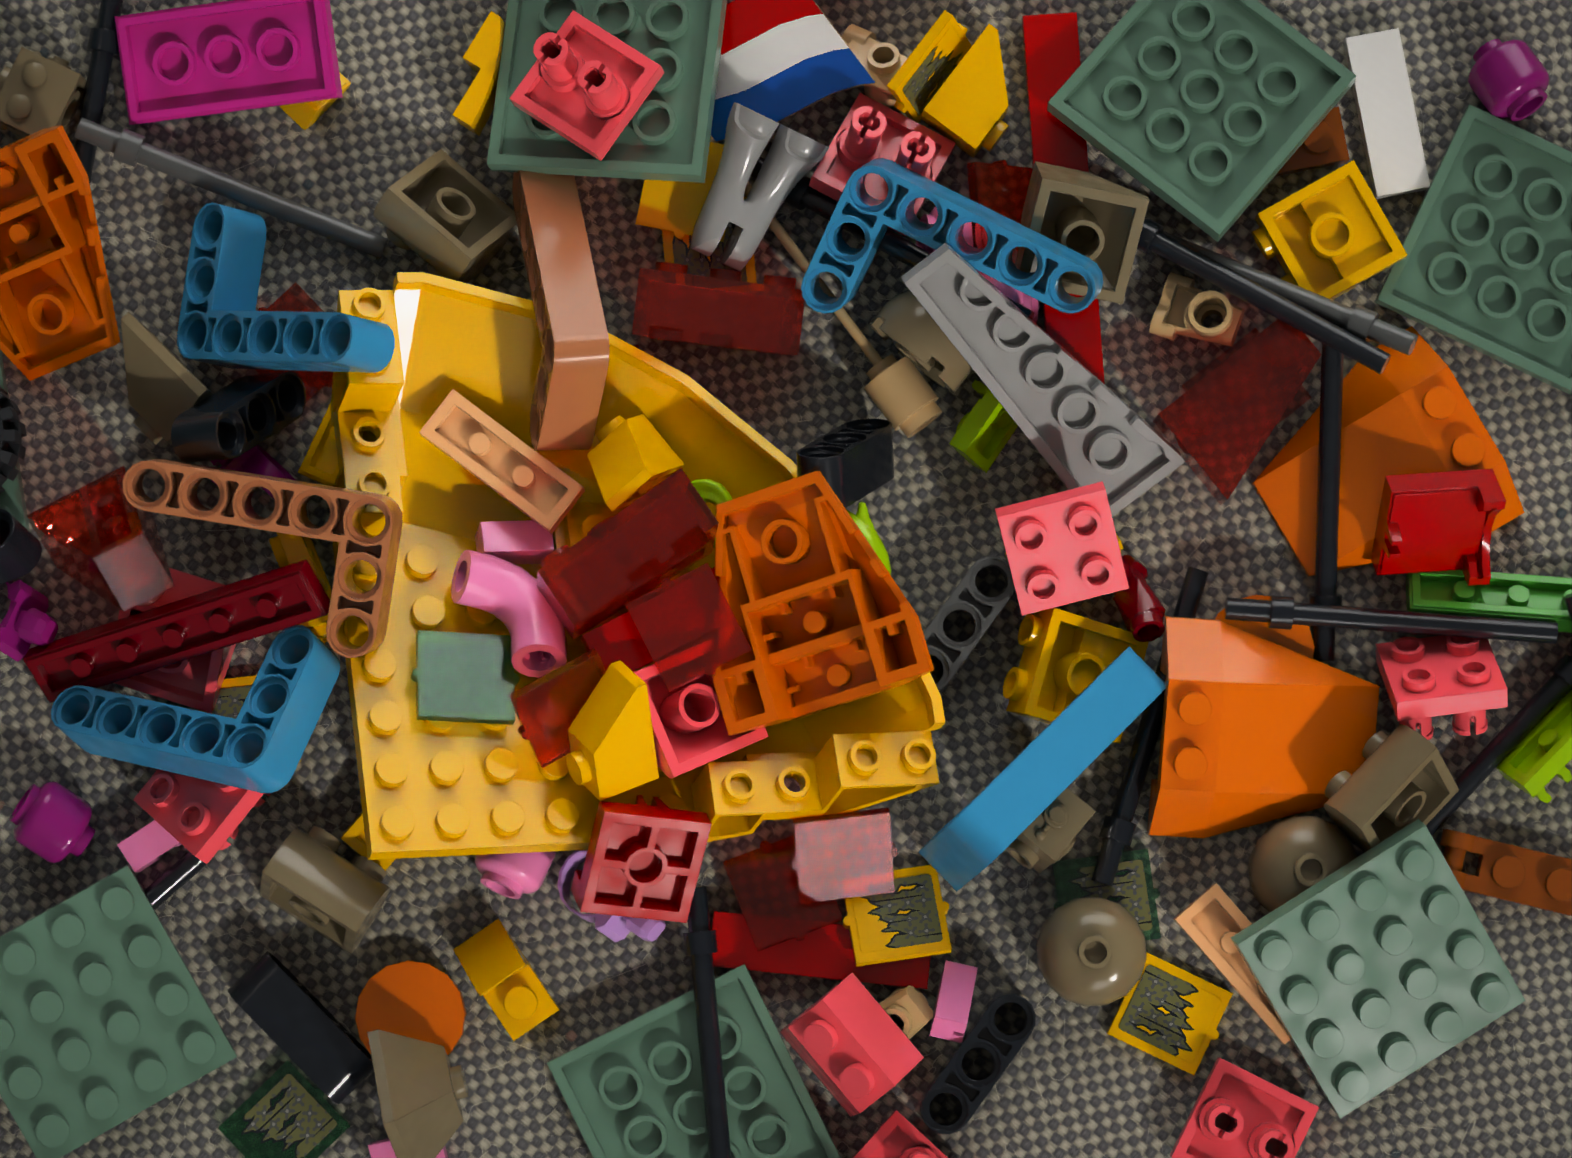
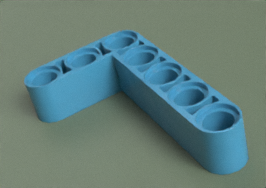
M880 158L866 163L854 171L848 179L801 285L802 297L806 304L814 311L824 314L833 313L845 306L859 291L888 226L935 250L944 243H947L976 270L1059 311L1069 314L1086 309L1095 300L1102 290L1103 275L1098 264L1089 257L894 161ZM868 173L879 174L885 179L888 185L886 199H874L867 193L864 181ZM916 198H927L935 204L938 211L936 223L926 224L916 217L913 207ZM974 222L984 227L988 237L985 248L972 247L965 241L963 237L965 223ZM844 223H854L863 230L865 234L863 248H852L845 243L842 237ZM1015 247H1026L1034 252L1038 261L1035 272L1026 273L1015 266L1012 258ZM1073 271L1081 274L1088 285L1087 295L1084 297L1069 295L1062 286L1063 273ZM822 272L833 273L840 279L843 288L840 297H831L823 292L819 282Z
M214 202L205 204L199 210L192 230L177 331V346L183 357L231 369L375 373L383 370L388 365L394 352L395 338L393 331L387 324L340 312L256 311L266 243L264 219L258 214Z
M294 625L285 628L273 640L236 719L88 686L75 685L65 689L58 695L51 709V720L57 728L81 749L93 755L259 793H273L283 788L292 778L338 679L340 661L309 628L303 625Z
M1130 646L1127 647L974 800L953 817L918 853L956 892L991 864L1166 689L1165 682Z

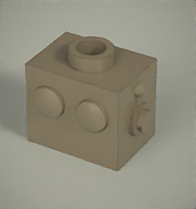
M21 47L12 68L5 67L0 73V129H7L13 132L15 140L22 139L39 130L62 125L65 132H67L84 97L86 79L80 73L71 70L68 66L69 62L58 56L47 59L39 51L32 52Z
M1067 787L1006 850L1018 863L1028 869L1033 868L1040 874L1052 863L1054 864L1073 848L1076 842L1075 836L1096 811Z

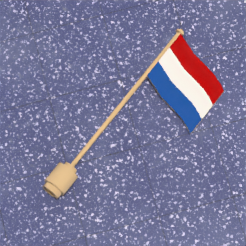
M734 0L727 4L710 142L719 143L725 140L727 120L734 102L776 122H780L832 94L861 85L875 84L876 81L814 0ZM749 181L746 185L744 193L746 197L748 196L752 188V185L749 183ZM774 216L769 225L770 229L805 274L810 262ZM820 277L819 282L823 292L828 296L835 297ZM844 307L834 312L874 365L866 373L871 381L865 386L864 390L885 418L892 423L894 430L901 429L906 437L910 438L936 420L942 414V410L936 404L939 397L907 356L897 361L893 354L882 359Z

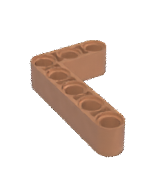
M519 170V173H513V205L542 347L530 411L531 444L535 451L589 450L593 443L609 366L610 350L606 321L575 176Z
M166 459L140 461L127 470L122 482L123 493L127 501L137 509L339 542L326 627L327 641L338 655L346 658H357L376 650L383 643L387 631L403 523L400 507L391 497L378 493ZM151 469L161 474L165 481L163 495L158 500L149 498L143 489L144 476ZM205 478L214 481L220 491L219 501L212 509L204 507L197 497L198 486ZM259 487L268 489L275 499L274 510L267 518L259 516L252 507L251 498ZM315 495L322 497L330 508L329 519L322 527L312 524L306 515L307 503ZM369 504L377 506L385 516L384 529L377 536L368 534L361 525L362 511ZM360 560L369 562L377 573L376 584L370 591L360 589L353 580V568ZM350 616L361 618L368 627L369 636L363 646L352 644L344 634V626Z

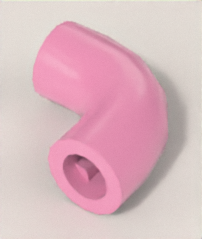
M464 550L453 574L451 586L452 601L456 604L477 608L493 614L504 623L511 637V663L513 668L519 673L537 678L549 677L559 673L567 662V638L560 609L545 586L518 565L493 555Z

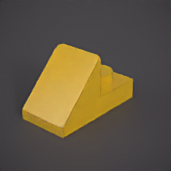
M499 918L453 949L479 996H484L513 1041L560 1010Z

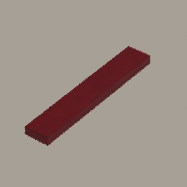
M305 559L54 640L49 645L30 648L23 657V660L47 700L51 703L65 689L75 685L98 688L326 616L329 613L330 599L308 560Z

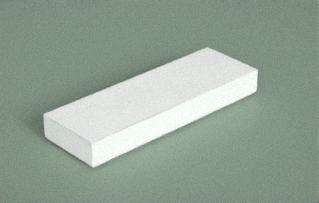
M1399 28L1345 38L1343 44L1348 69L1356 75L1352 89L1374 197L1381 199L1427 190L1430 187Z

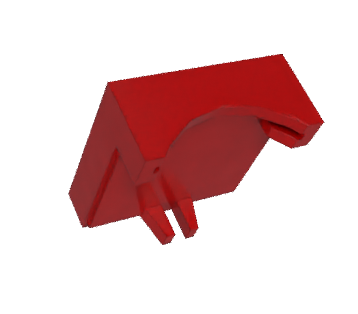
M1493 469L1385 476L1371 554V561L1376 575L1462 570L1468 586L1490 584L1491 531L1496 515L1502 509H1505L1506 499Z
M642 795L636 796L635 805L599 801L583 870L575 869L570 888L580 912L687 923L712 825L707 813L670 809L659 797L655 796L652 798L651 805L646 804Z

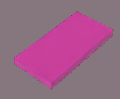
M231 0L114 16L129 125L343 98L330 0Z

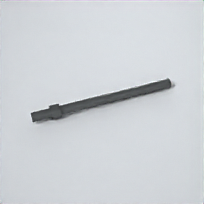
M83 117L77 126L74 138L114 153L113 159L133 167L140 163L379 259L383 255L388 238L146 143V136L126 128L121 133Z
M1163 231L1338 327L1346 329V331L1366 342L1372 340L1406 355H1410L1416 345L1418 335L1380 320V314L1360 305H1357L1355 309Z

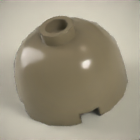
M909 289L895 295L869 323L870 327L885 342L889 337L896 342L895 346L899 349L898 353L903 357L907 356L916 368L943 388L947 386L952 393H955L972 370V367Z
M1291 816L1272 824L1258 839L1249 857V882L1256 900L1265 909L1272 912L1358 856L1351 840L1337 825L1317 816Z
M1101 897L1075 898L1058 907L1043 923L1036 943L1038 968L1048 986L1064 1000L1085 1007L1108 1005L1126 996L1140 980L1147 960L1145 935L1136 918L1119 903Z

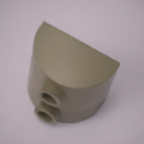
M442 149L388 187L373 214L374 218L387 228V237L394 245L401 249H412L428 263L427 269L429 274L463 283H468L491 261L518 227L515 211Z
M1399 724L1390 735L1384 731H1379L1366 742L1362 751V756L1366 760L1352 775L1344 770L1337 773L1330 780L1325 789V796L1329 800L1324 804V808L1336 825L1363 852H1366L1417 819L1427 825L1459 791V788L1438 748L1415 730L1406 725Z
M313 826L308 835L296 828L284 840L262 871L260 896L352 954L389 894L390 887L382 883L387 872L374 861L368 860L367 857L359 856L356 862L352 864L335 853L341 843L333 835L320 827Z

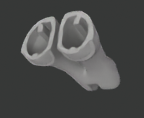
M734 102L727 120L721 160L711 189L694 226L690 248L707 257L710 256L720 242L728 223L731 222L735 224V227L726 243L721 262L740 272L754 255L771 221L795 185L823 159L829 147L780 124L758 176L747 198L744 199L750 175L779 123Z

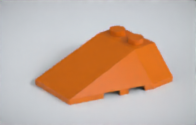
M62 125L39 130L0 148V350L31 381L121 342L88 174Z
M1413 326L1405 329L1418 335L1416 345L1410 355L1380 344L1377 348L1391 355L1389 363L1382 374L1357 362L1343 378L1337 571L1372 563L1371 554L1385 476L1493 469L1506 499L1505 509H1502L1496 515L1491 532L1524 513L1505 459L1448 365ZM1320 406L1252 483L1308 577L1315 576Z
M814 471L716 505L715 576H719V611H714V629H718V664H713V683L729 736L806 717L902 686L934 671L919 616L820 471Z
M1164 617L1165 631L1163 633L1160 671L1166 675V689L1164 693L1158 780L1151 779L1147 834L1203 839L1324 807V804L1329 800L1325 796V789L1330 780L1337 773L1344 770L1352 775L1366 760L1362 756V751L1366 742L1376 733L1380 686L1221 620Z

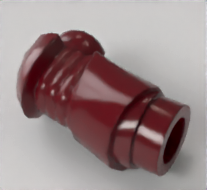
M1124 555L1122 560L1129 589L1115 592L1113 600L1118 607L1126 628L1132 632L1133 638L1139 642L1153 641L1159 638L1165 631L1163 623L1165 608L1146 582L1148 577L1146 567L1132 556Z

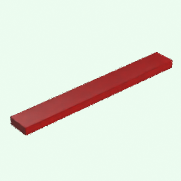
M1077 12L1022 16L1032 166L1034 167V163L1037 161L1089 172L1086 140L1047 111L1050 99L1081 65ZM1069 294V295L1074 296V297H1084V296ZM1095 299L1086 309L1070 314L1043 303L1045 332L1105 384L1098 299Z

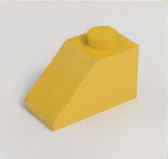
M988 24L923 109L922 113L923 121L946 138L956 142L955 145L973 158L982 146L990 152L1009 127L1003 121L1009 105L999 34L995 27Z
M644 414L626 420L621 415L615 417L595 435L600 443L587 454L604 502L612 512L647 499L685 465Z
M621 660L609 665L568 728L571 753L566 755L568 771L577 785L583 784L599 801L659 778L647 684Z

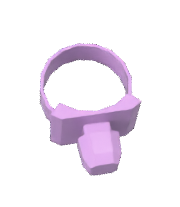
M575 850L566 858L559 871L557 886L560 899L571 912L588 922L595 923V929L614 942L625 939L630 931L644 941L653 942L659 937L666 926L665 921L604 914H583L578 912L572 905L569 888L571 877L577 866L585 860L587 850Z

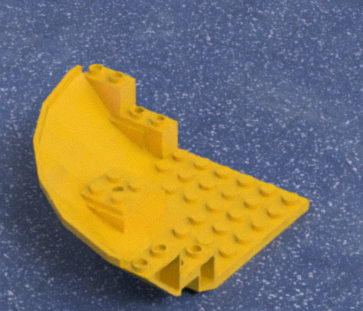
M397 272L393 280V290H377L369 287L361 290H339L337 312L387 324L393 331L395 338L392 358L383 370L375 373L333 372L331 427H334L339 465V473L333 486L378 493L391 497L400 507L403 522L384 641L376 650L357 658L345 657L367 859L588 850L599 800L583 784L577 785L568 771L566 755L571 753L568 728L601 678L579 636L715 567V548L697 547L685 542L677 533L672 522V505L675 496L685 484L696 479H712L721 483L730 493L732 499L796 478L797 465L690 376L608 333L609 366L591 449L536 451L582 485L585 492L553 532L555 550L549 563L515 564L522 567L545 586L560 609L567 638V662L565 667L559 673L549 677H528L513 668L511 663V637L504 623L493 614L454 603L451 598V586L457 562L464 550L477 552L475 534L478 531L480 522L527 521L532 519L423 438L419 432L451 390L454 389L533 449L530 437V411L542 352L533 301L425 272ZM644 414L685 465L647 499L612 512L604 502L587 454L600 443L595 435L615 417L621 415L626 420ZM359 431H371L375 434L377 440L367 442L360 437ZM710 502L703 503L696 512V524L705 532L716 533V505ZM372 504L367 505L361 514V525L368 534L377 536L385 526V516L382 510ZM333 541L334 561L336 566L339 542ZM619 552L629 554L633 558L634 565L630 568L619 566L615 560V554ZM360 560L356 563L352 571L353 580L360 589L370 591L377 581L376 570L367 561ZM350 616L344 626V634L349 642L356 646H363L365 644L369 631L366 623L361 618ZM718 629L710 631L635 671L717 638ZM425 644L485 647L489 650L485 655L500 659L491 663L487 669L481 671V673L493 677L481 681L483 685L475 688L476 693L483 695V697L465 699L475 704V707L481 710L480 712L466 714L429 712L423 709V646ZM455 653L439 654L443 657H455L459 659ZM928 673L893 689L806 717L767 726L765 728L769 737L672 779L658 767V779L602 801L635 805L636 796L642 795L646 804L651 805L652 798L655 796L659 797L670 809L705 812L712 823L707 842L753 834L763 820L812 818V822L832 819L939 784L936 751L933 746L931 731L940 729L945 724L942 697L931 673ZM461 677L450 678L453 681H463ZM784 778L795 779L799 783L800 791H790L784 784Z

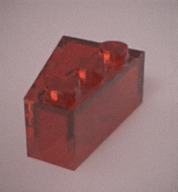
M656 262L655 270L640 268L632 335L639 338L799 357L805 300L802 297L801 289H796L797 279L764 275L763 284L742 281V272L710 268L709 277L687 274L688 265Z
M1277 319L1155 417L1153 420L1155 425L1179 451L1185 462L1220 505L1228 500L1322 354L1305 333Z

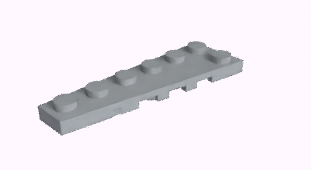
M944 243L901 276L905 285L1069 490L1103 481L1113 517L1185 463L1182 455L1170 442L947 243Z

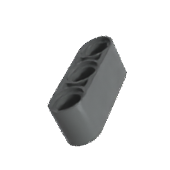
M987 556L976 561L924 631L930 657L936 659L942 669V677L936 684L939 692L947 686L1014 592L1015 588L1009 564L1000 557ZM985 568H994L1000 571L1006 581L1004 592L996 597L982 595L975 585L977 573ZM962 612L971 618L974 632L968 640L955 642L945 635L943 621L949 614Z

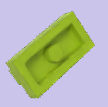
M974 380L971 385L982 399L979 398L972 410L960 420L956 434L949 444L971 465L987 473L1018 425L988 387L980 381Z
M1572 690L1496 767L1505 779L1531 797H1536L1544 803H1549L1552 800L1550 794L1545 791V786L1555 775L1566 783L1572 780L1571 772L1565 767L1572 759Z

